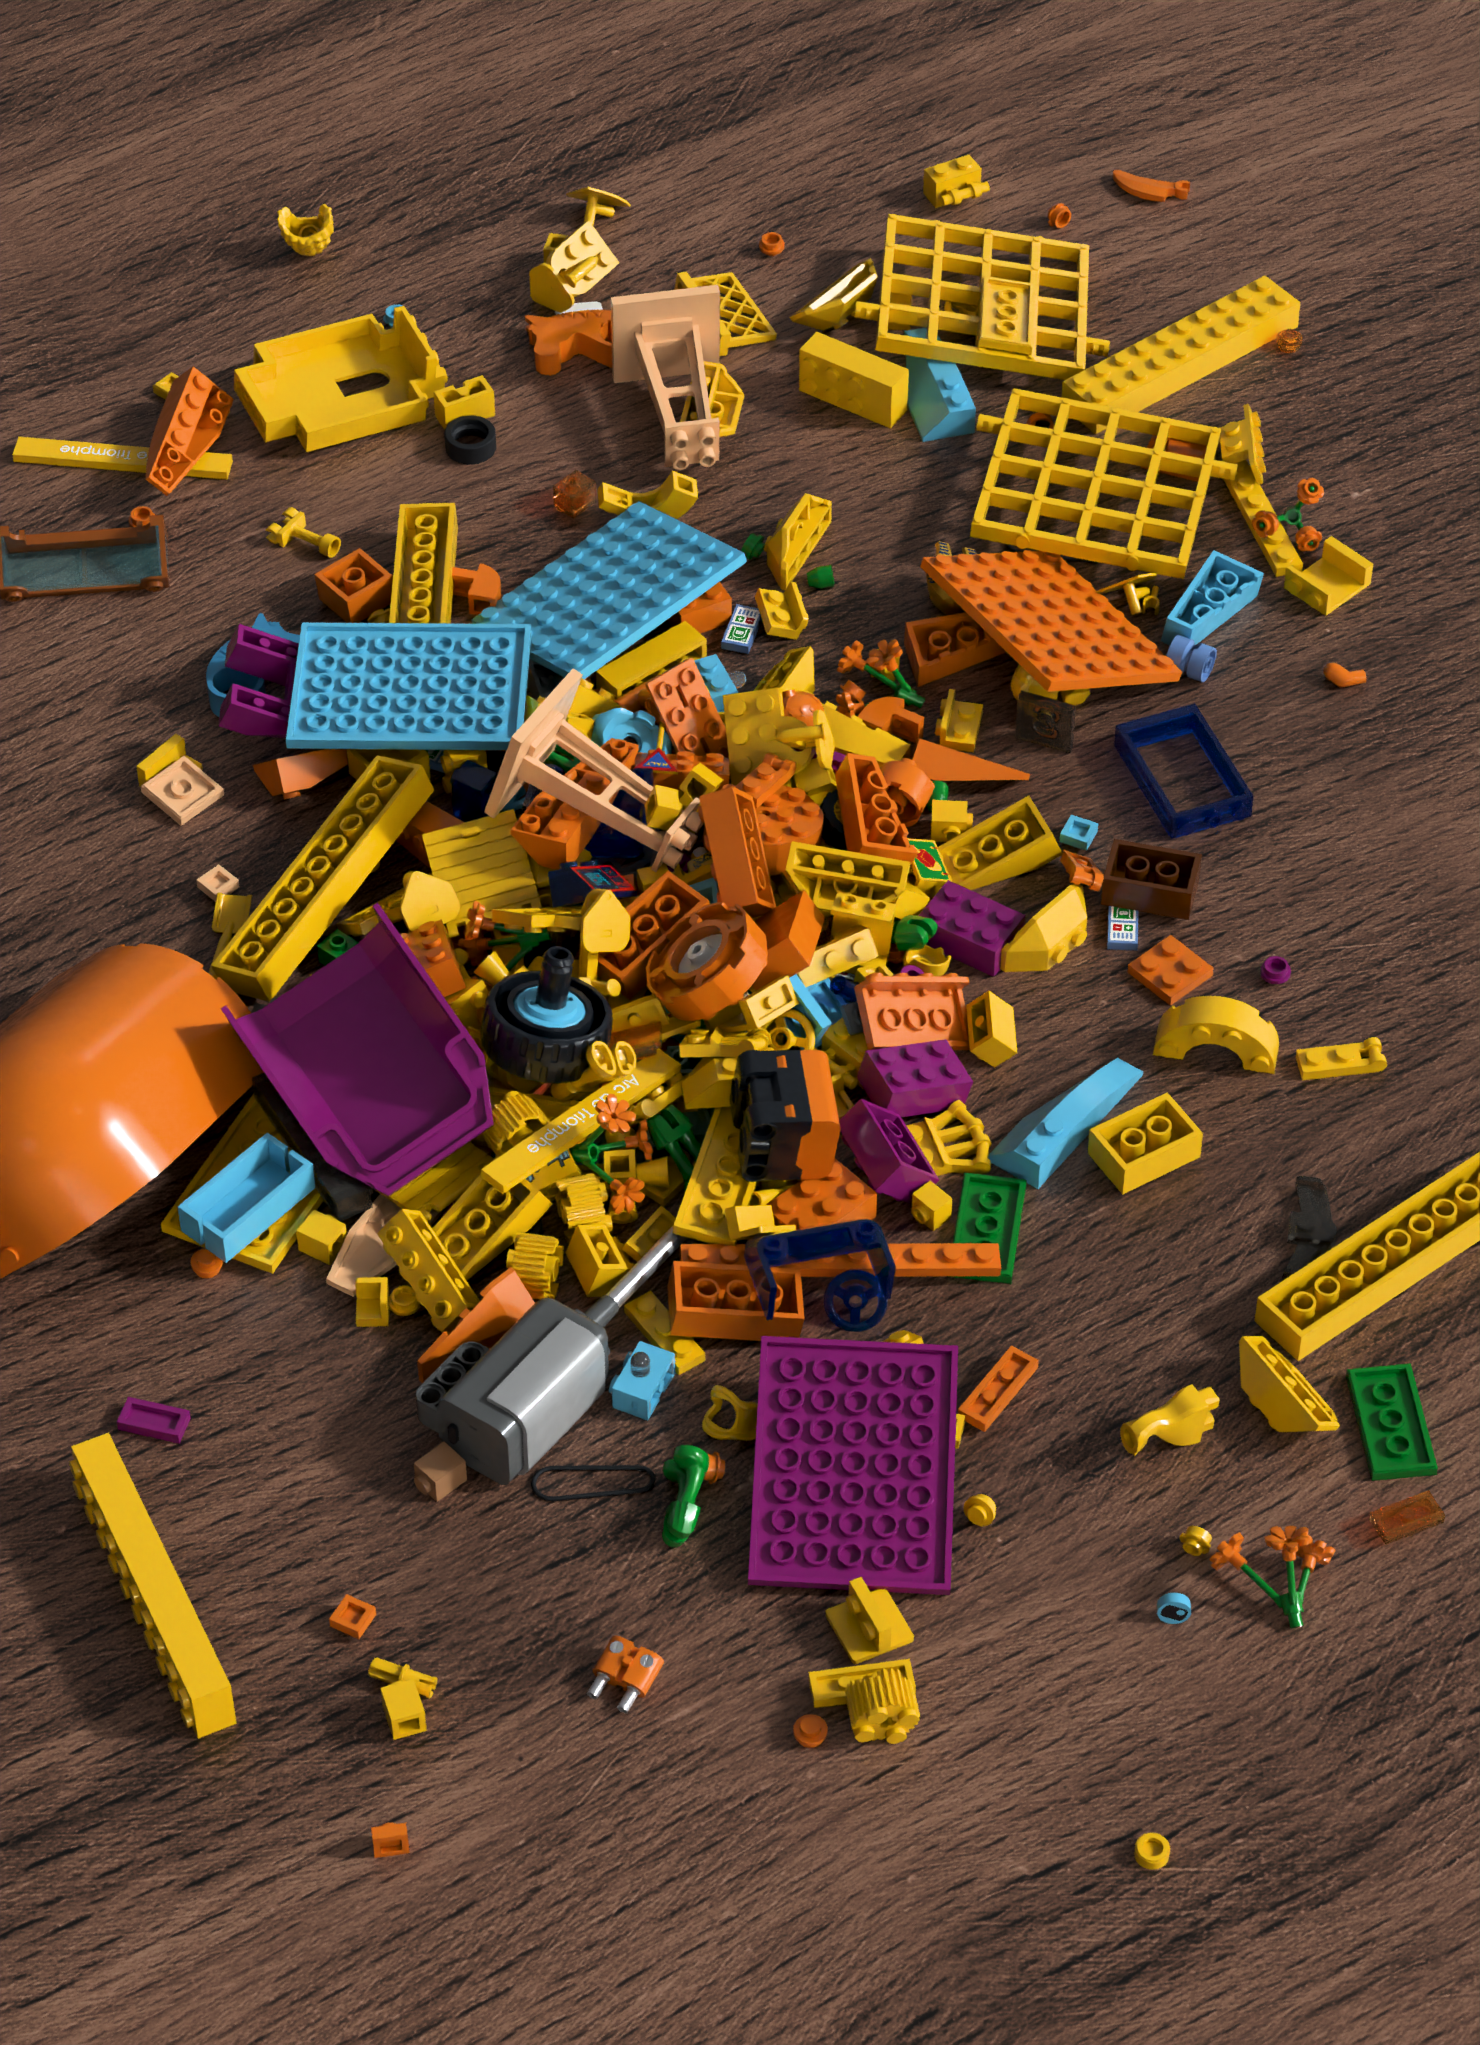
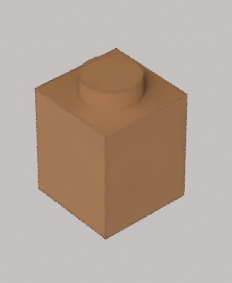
M445 1441L414 1462V1483L422 1494L430 1495L436 1502L467 1481L466 1461Z

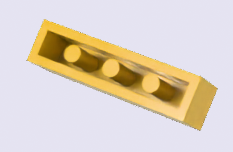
M683 621L596 671V689L602 687V689L615 695L616 698L614 700L688 658L697 660L707 657V639L688 622Z

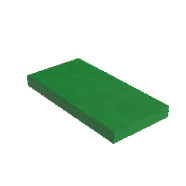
M964 1172L953 1243H998L1001 1274L1000 1276L948 1277L1005 1284L1012 1283L1027 1180Z
M1411 1363L1347 1369L1346 1379L1371 1481L1437 1475L1438 1467Z

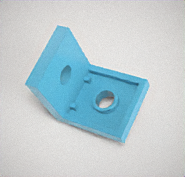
M797 974L789 979L799 1004L791 1009L803 1013L809 1019L815 1032V1047L820 1049L822 1048V1037L827 1029L843 1017L839 1007L847 1003L829 978L805 987ZM785 1017L787 1027L794 1035L806 1038L802 1025L793 1018Z

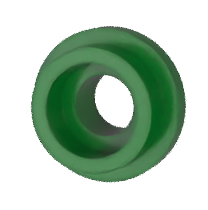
M752 533L745 541L741 551L746 554L745 557L748 560L752 559L753 556L758 558L763 552L765 546L763 535Z

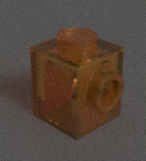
M578 470L573 471L553 485L554 507L571 518H576L597 503L596 482Z

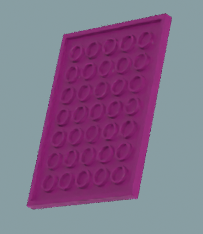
M761 1336L748 1585L849 1590V1581L862 1577L870 1591L887 1589L888 1592L950 1595L958 1346Z

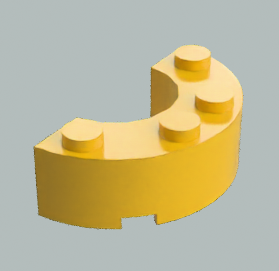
M1220 996L1192 997L1185 999V1003L1181 1006H1171L1159 1021L1153 1055L1183 1060L1186 1052L1195 1046L1216 1044L1227 1047L1235 1052L1242 1060L1245 1070L1275 1073L1279 1049L1277 1031L1270 1020L1266 1022L1259 1016V1010L1244 1002Z

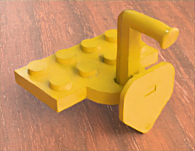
M779 687L723 695L731 784L737 785L763 762L767 753L777 755L778 759L783 761L789 759L796 762L795 773H798L810 764L816 752L819 766L824 770L831 769L835 743L824 711L815 710L813 713L814 726H807L806 723L794 717L784 716L782 689ZM791 779L784 785L792 788Z
M420 871L407 872L403 877L404 887L378 901V904L392 924L403 919L410 932L419 929L422 924L429 921L436 922L442 919L443 924H446L458 915L460 909L459 900L452 885L445 880L433 877L432 872L429 874ZM374 904L337 923L338 929L347 935H353V937L366 936L379 923L373 909ZM457 948L455 952L459 965H464L468 960V955L465 950Z
M599 888L591 890L587 894L583 906L492 909V922L504 923V929L521 930L524 927V932L542 933V929L546 927L547 931L565 932L566 928L580 931L579 977L591 978L592 986L603 996L616 997L620 994L621 986L616 979H609L607 982L597 981L598 952L621 951L627 946L630 938V915L611 890Z

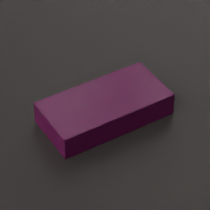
M128 1397L117 1420V1427L121 1431L180 1444L191 1419L190 1410Z

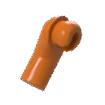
M1328 663L1323 669L1325 677L1340 688L1366 683V673L1363 669L1349 672L1337 663Z

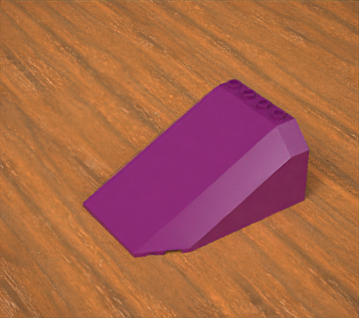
M377 902L373 905V909L379 923L357 945L261 1010L238 1019L234 1018L226 1005L221 1010L326 1163L389 1197L494 1125L484 1054Z

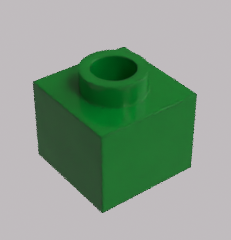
M336 929L317 946L318 961L326 966L359 942Z

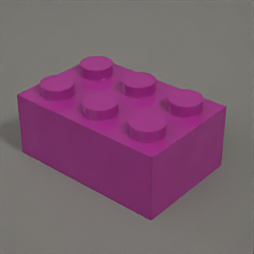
M949 880L918 915L931 918L938 925L936 934L928 940L926 945L933 949L942 947L945 955H950L951 958L993 977L1000 970L1001 949L1007 943L1013 941L1016 933L1025 925L1026 917L1025 914Z
M946 1039L866 1050L857 1074L858 1081L873 1104L898 1113L901 1117L946 1111L956 1100H961L965 1104L973 1084V1080Z
M860 1099L839 1120L843 1143L852 1150L855 1155V1163L866 1173L869 1178L867 1181L868 1185L878 1194L884 1193L896 1201L900 1202L902 1200L912 1204L913 1192L928 1181H932L934 1184L939 1181L938 1176L900 1114Z

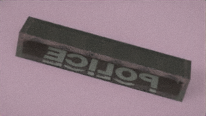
M262 1073L252 1077L256 1101L289 1150H294L313 1164L315 1188L335 1218L341 1222L373 1208L371 1194L374 1193V1188L326 1163L266 1075Z

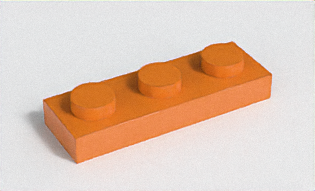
M1011 1345L958 1408V1414L965 1415V1422L985 1432L1038 1369L1039 1360Z

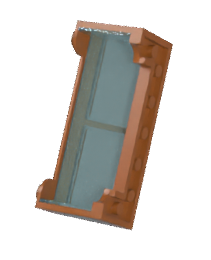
M164 515L149 516L150 522L144 526L142 521L136 522L137 527L28 535L25 534L24 530H19V535L12 534L9 531V526H0L1 600L6 599L9 602H18L23 598L141 589L157 592L163 590V588H169L168 535Z

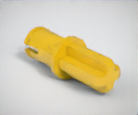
M374 1658L368 1670L370 1677L389 1684L396 1681L414 1679L418 1693L429 1699L433 1695L431 1690H435L438 1680L437 1677L410 1669L408 1664H405L403 1667L380 1658Z

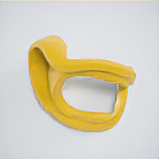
M719 1385L713 1386L711 1390L713 1406L708 1409L702 1422L704 1432L719 1440H755L758 1403L742 1401L731 1390ZM722 1399L729 1401L736 1412L735 1422L730 1429H724L711 1421L721 1409Z

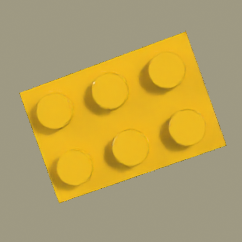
M1167 1092L1089 1129L1088 1155L1123 1195L1200 1158L1203 1132Z

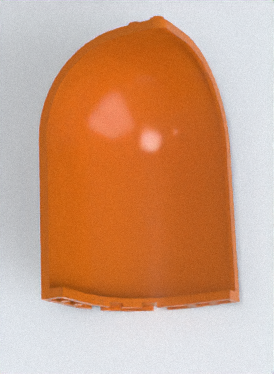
M140 943L137 946L120 944L108 947L54 977L0 1024V1279L70 1240L135 1194L181 1155L264 1075V1072L230 1025L221 1008L226 1005L235 1019L251 1014V1012L225 981L220 977L215 979L204 971V965L180 952L158 945Z

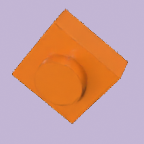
M346 1594L329 1618L330 1627L360 1639L376 1616V1607Z
M385 1823L378 1827H371L375 1858L410 1853L406 1823Z

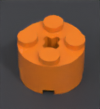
M902 758L901 761L886 762L880 767L888 785L886 792L889 798L894 800L898 810L896 814L900 823H905L906 827L913 826L921 817L932 796L935 785L917 767L916 763L909 758Z

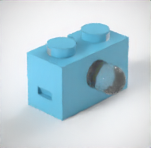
M717 654L694 660L717 711L724 712L723 695L738 693L737 689L743 687L746 683L745 674L741 671L727 673Z
M639 1341L633 1352L629 1351L626 1355L620 1375H615L611 1381L609 1393L612 1394V1407L648 1421L659 1403L661 1393L665 1392L676 1373L675 1353Z

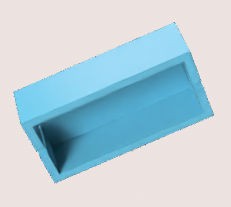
M267 1132L177 1206L181 1231L200 1245L205 1243L207 1250L227 1263L315 1189L313 1164L294 1150L288 1153V1146Z

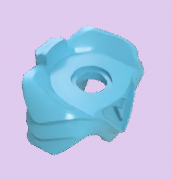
M614 708L604 713L596 714L592 718L595 722L591 741L599 747L611 738L624 740V738L630 737L636 740L639 745L638 752L648 753L649 750L656 749L659 727L654 724L656 721L655 717L643 710L633 713L624 708ZM664 731L662 751H665V754H672L671 740L668 733Z

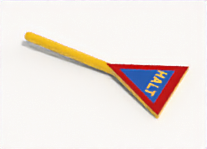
M659 722L656 750L638 764L634 771L678 775V771L662 752L665 729L662 722Z

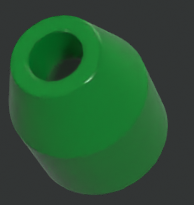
M832 565L818 566L807 572L808 585L819 589L835 587Z
M933 781L935 788L926 805L928 811L932 812V800H948L949 787L946 783Z

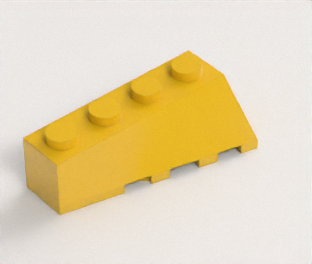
M828 701L825 705L821 703L834 738V751L845 755L852 753L875 757L879 767L889 761H901L902 758L910 759L911 745L878 727L874 730L868 728L862 722L863 719L855 715L851 718L836 711V705Z

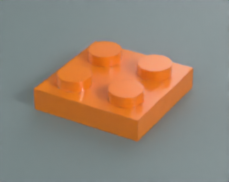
M1169 935L1129 963L1127 973L1171 1006L1211 978L1214 968L1172 935Z

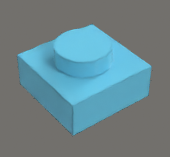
M1071 815L1060 833L1059 842L1087 851L1098 832V823Z

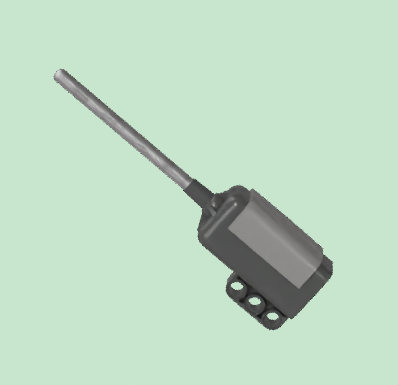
M672 1226L606 1295L600 1297L584 1313L578 1309L573 1310L555 1299L543 1298L537 1301L490 1349L477 1342H466L460 1345L417 1389L416 1404L419 1421L438 1432L442 1442L445 1441L466 1461L467 1466L501 1485L509 1484L517 1474H526L604 1393L605 1382L609 1375L608 1355L610 1354L608 1335L604 1327L618 1313L619 1308L687 1237L673 1234Z

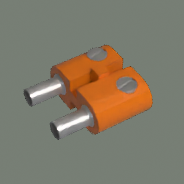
M614 1635L593 1668L596 1678L587 1695L592 1699H598L606 1683L615 1687L620 1685L626 1692L617 1709L622 1713H628L636 1697H645L661 1670L664 1660L657 1653L642 1646L639 1649L634 1646V1642Z

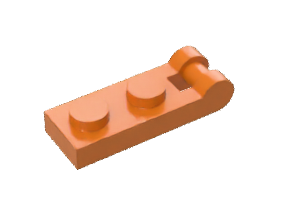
M767 753L763 762L739 782L735 788L753 796L755 809H757L792 778L796 771V762L789 759L783 761L778 759L777 755Z
M1064 850L1060 862L1065 867L1066 872L1070 874L1069 882L1076 885L1080 883L1088 885L1089 889L1098 892L1102 886L1104 875L1093 860Z

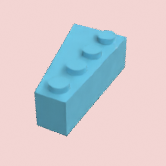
M1213 550L1167 617L1161 642L1171 645L1175 636L1181 635L1194 640L1195 645H1197L1258 596L1264 573Z

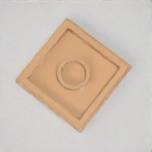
M182 756L141 785V793L180 826L224 796V789L185 756Z

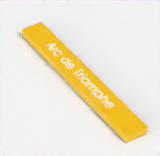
M18 437L12 455L14 462L146 473L150 447ZM205 452L185 476L228 480L233 463L232 454Z
M660 1048L656 1049L637 1062L635 1069L624 1078L609 1081L481 1169V1178L504 1194L594 1132L600 1125L596 1119L599 1113L595 1109L599 1100L605 1102L609 1094H614L617 1097V1103L621 1100H626L630 1107L681 1071V1064Z

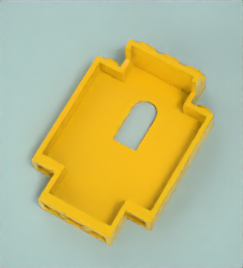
M405 306L394 308L393 328L385 330L382 323H378L373 314H368L254 344V365L234 370V391L265 443L296 435L305 451L310 452L425 421L426 409L429 408L428 399L434 398L433 391L445 388L448 378L445 369L439 366L437 352L430 348L425 333H421L418 329L414 316L408 313ZM371 373H380L389 379V383L386 386L346 397L337 385V382Z

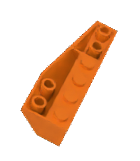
M194 366L173 381L159 415L148 452L145 480L166 496L173 491L220 436L234 401L230 395Z
M611 738L601 748L630 769L639 750V745ZM582 761L563 775L595 795L602 794L611 783L607 778ZM619 790L609 800L610 804H613ZM542 791L533 799L512 827L511 835L539 866L568 872L602 822Z

